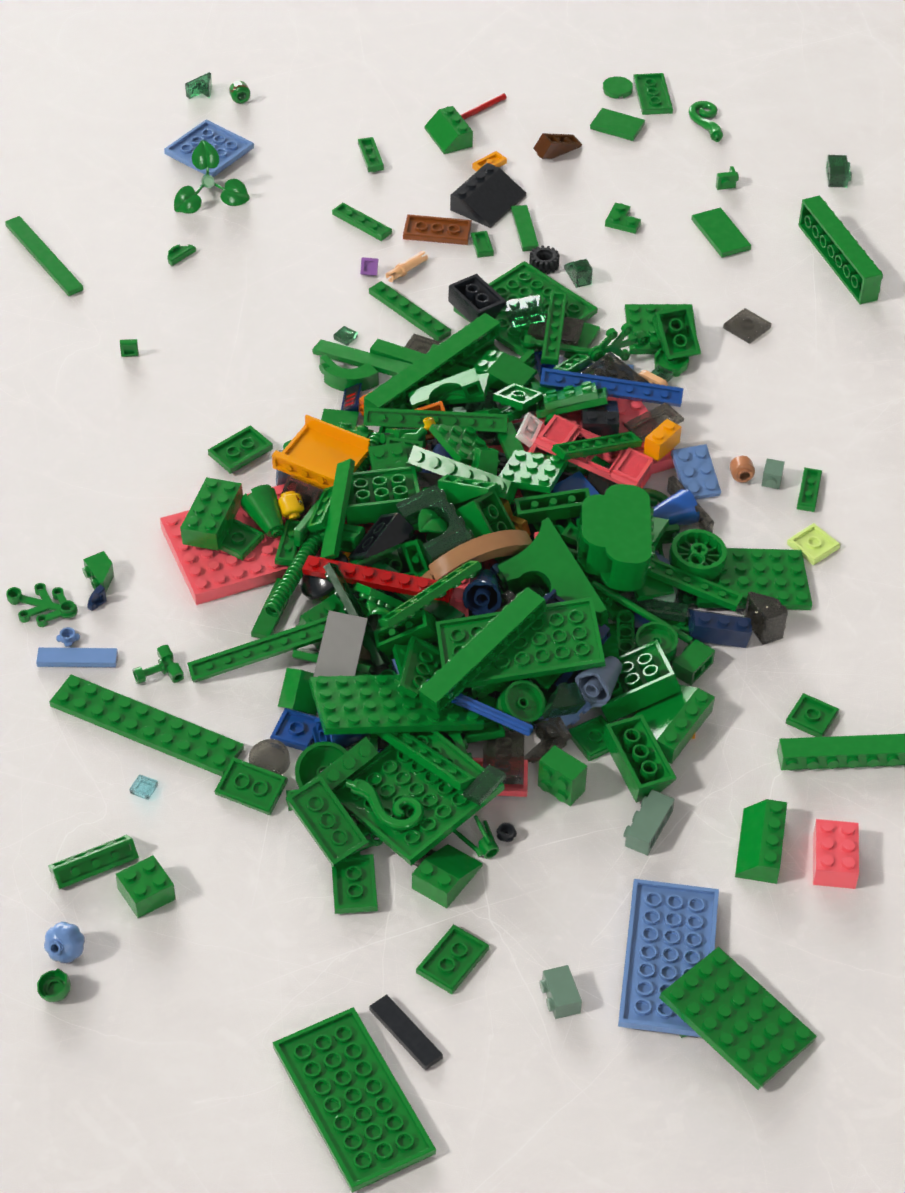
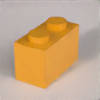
M666 419L645 437L644 454L654 458L656 461L661 460L680 443L682 427Z

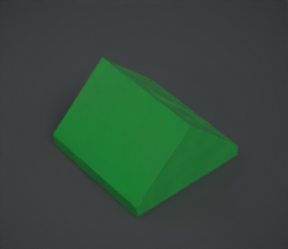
M287 668L278 707L317 715V708L309 685L310 677H313L314 673Z

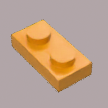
M495 151L472 163V169L478 171L486 163L501 167L507 163V158Z

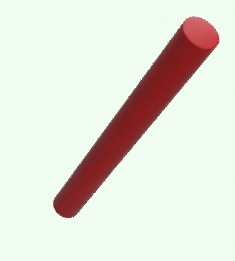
M503 93L461 114V117L465 120L506 99L507 96Z

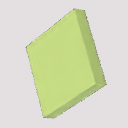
M814 523L787 540V545L793 550H802L803 558L812 565L840 549V543Z

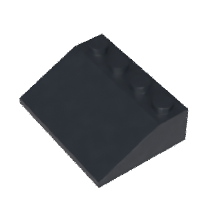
M486 163L450 195V210L491 228L511 210V206H515L526 196V192L502 169Z

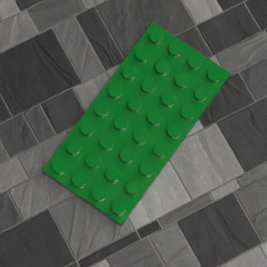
M593 597L546 604L547 611L466 688L606 666ZM500 612L435 622L442 667L450 657L455 656L465 643L470 642L475 634L488 625L489 621Z
M400 674L310 677L309 680L324 735L484 729L485 723L481 715L452 702L437 714L420 702L419 693L413 699L397 691ZM465 688L461 692L462 694L475 699V697L472 696L469 688Z
M354 1007L272 1042L278 1058L352 1193L436 1154V1148Z

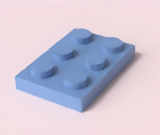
M707 444L671 451L681 489H689L696 500L720 496L721 489Z

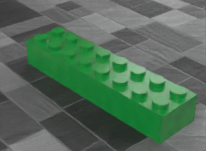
M820 195L802 199L798 226L860 305L878 300L883 279L882 271L878 269L874 261L870 259L866 251L862 249L858 241L854 239L850 231L846 229L842 221L838 219L834 211L830 209Z

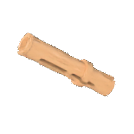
M421 251L404 263H399L393 270L386 273V278L391 276L392 278L388 279V281L393 282L400 276H405L408 271L427 261V254L422 257L425 252Z

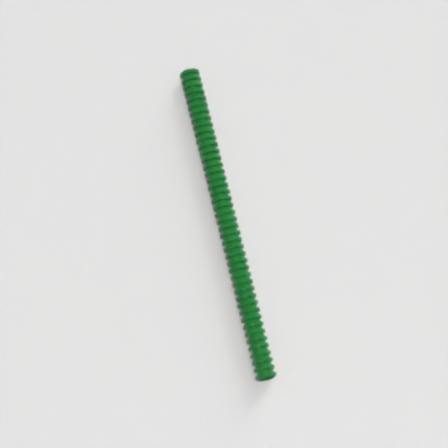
M371 433L368 438L370 439V446L384 445L380 442V433ZM369 455L355 472L367 471L371 466ZM323 530L309 533L267 601V604H265L264 610L268 615L273 617L280 615L304 575L302 568L308 556H316L322 546L321 532Z

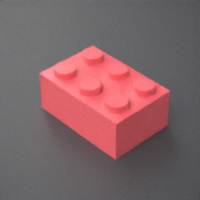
M816 819L813 832V885L856 889L859 876V823Z

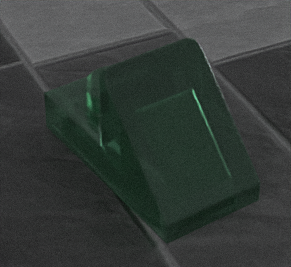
M210 72L185 83L186 97L189 99L201 93L210 98L212 90V74Z

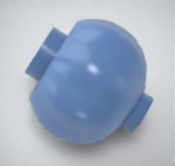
M59 922L46 932L44 949L52 960L67 964L81 956L84 950L85 938L77 925Z

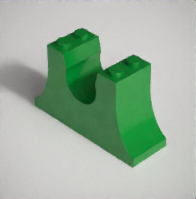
M549 517L542 520L538 535L526 549L497 565L499 571L497 573L498 583L503 591L507 590V592L518 594L527 587L541 586L550 593L555 589L557 595L565 601L593 597L598 624L601 627L604 624H608L605 605Z

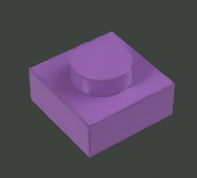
M362 257L360 274L377 276L379 259Z

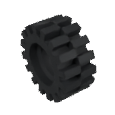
M544 245L541 248L537 246L536 249L533 248L530 252L529 264L542 273L549 275L550 272L554 273L555 270H558L560 255L553 247L550 249V246H547V248H544Z

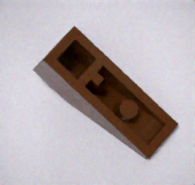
M542 133L533 149L540 158L553 159L580 148L582 144L572 134Z

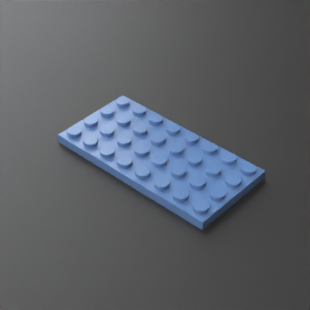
M634 879L618 1027L700 1037L659 996L661 992L715 949L719 889Z

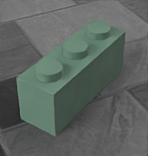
M651 790L648 797L644 796L640 811H636L633 816L632 825H628L623 835L626 838L625 847L648 856L673 812L675 799Z

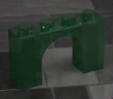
M436 484L396 504L397 513L399 512L411 525L418 523V516L422 509L433 510L441 519L449 524L448 529L442 535L423 544L424 554L430 564L453 548L475 538L472 531L466 529L462 516L458 517L456 514V508L453 503L447 501V495L444 490H440Z

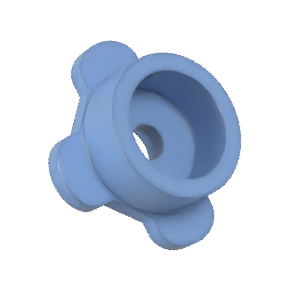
M70 627L63 628L60 631V635L56 637V640L64 643L65 647L72 646L76 640L80 639V635L75 633V630Z

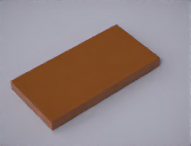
M407 214L403 239L468 245L472 220Z

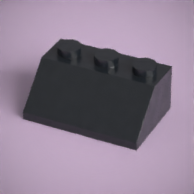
M478 274L449 285L448 301L470 322H473L484 313L495 319L506 305V300Z

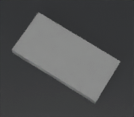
M329 610L313 677L355 676L368 618Z

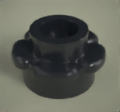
M502 823L496 830L497 838L504 842L513 841L517 835L514 826L510 823Z

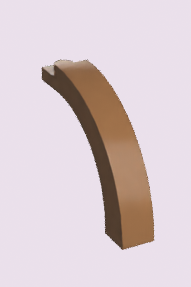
M504 530L489 533L467 541L443 554L429 565L430 570L421 577L440 580L468 561H479L481 563L498 557L516 556L532 543V540L527 531Z

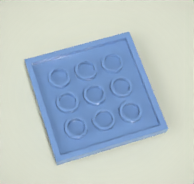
M206 119L164 148V154L206 175V169L200 170L193 165L192 154L201 140L207 141L216 149L219 155L218 166L216 168H209V175L214 177L254 148V143Z

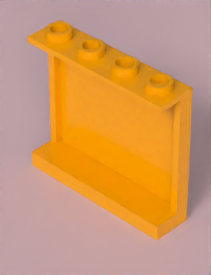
M305 415V425L282 452L275 450L272 454V465L274 469L325 489L333 486L338 463L351 458L355 461L354 472L369 455L370 439Z

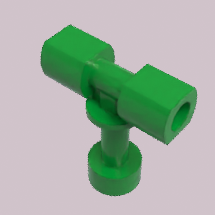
M162 645L157 648L158 664L146 669H142L141 666L132 669L138 684L145 682L147 676L160 671L163 674L168 673L173 683L184 679L183 671L178 663H174L173 653L168 645Z

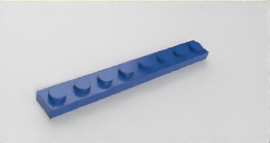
M542 368L540 387L563 390L566 386L573 385L576 387L581 386L583 382L591 381V383L595 382L596 389L606 387L608 397L681 407L684 388Z

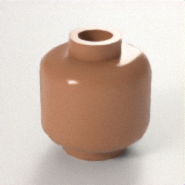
M737 456L730 462V472L737 482H747L754 477L755 468L749 457Z

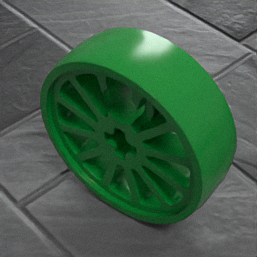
M689 529L679 533L672 541L669 551L670 565L709 581L721 574L727 559V549L724 542L717 535L701 529Z

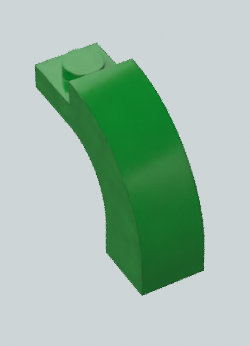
M326 354L320 357L319 369L324 374V382L336 390L346 392L347 388L360 384L358 392L379 385V372L369 362L357 368L347 369L336 365Z

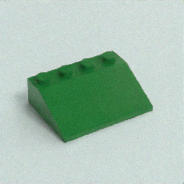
M415 466L353 472L346 512L347 524L375 523L381 515L398 512L405 519L418 518L422 510V501Z
M658 640L619 656V661L622 664L621 673L610 700L601 709L607 722L610 723L682 691Z
M680 685L682 691L639 709L634 715L643 714L670 764L678 757L713 710L715 696L698 687Z

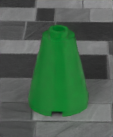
M268 484L252 488V493L248 496L244 494L240 500L242 509L268 537H279L283 533L284 524L275 489L271 488Z

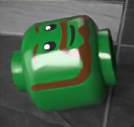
M239 80L230 85L229 94L234 102L241 104L248 101L250 90L245 82Z

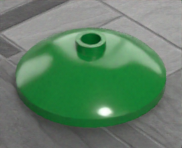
M326 741L308 746L300 754L295 765V779L298 787H303L345 754L347 750L336 743Z

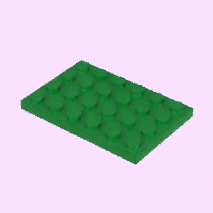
M726 548L727 559L725 567L718 577L710 580L744 595L737 609L811 610L813 606L802 550ZM696 596L698 608H725Z
M719 946L661 992L659 996L669 1008L757 1090L812 1044L817 1037Z

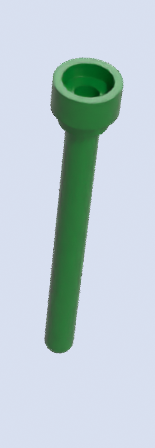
M525 334L523 348L543 347L544 341ZM561 344L560 348L561 351L588 355L591 349Z

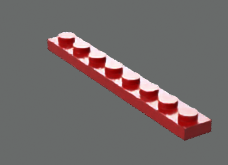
M311 555L308 556L302 568V572L305 575L327 579L323 566L328 563H334L338 565L347 583L355 585L360 583L370 588L413 596L438 581ZM455 588L446 591L447 594L438 599L435 598L434 600L449 603Z

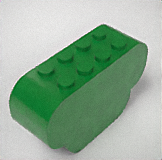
M616 484L610 486L605 491V495L596 494L588 496L582 503L577 529V563L584 571L600 575L601 581L609 588L615 590H639L646 582L647 573L651 572L652 561L650 560L655 555V547L652 546L655 535L651 533L654 529V520H651L654 508L650 507V496L644 489L634 485Z

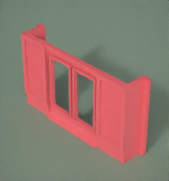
M555 414L538 435L528 452L537 453L539 449L556 455L552 451V447L555 444L575 441L579 435L587 439L601 436ZM628 448L616 451L620 454L609 469L592 462L595 455L587 456L586 458L568 459V462L617 484L634 485L643 489L651 477V474L648 472L654 458Z

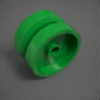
M662 622L643 624L636 632L634 649L658 640L670 666H672L671 664L676 657L678 647L676 631L668 624Z
M519 680L513 682L497 696L494 708L532 724L543 715L545 697L537 685L530 681Z

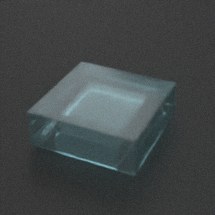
M139 774L129 789L130 794L149 800L158 786V781Z

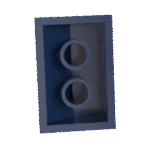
M688 609L689 636L693 637V641L697 639L703 643L741 648L747 647L752 635L751 618Z

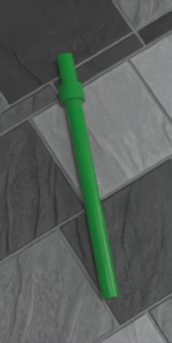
M596 580L592 582L593 588L650 622L668 624L676 631L679 639L687 644L692 643L693 637L682 632L680 627L672 626Z

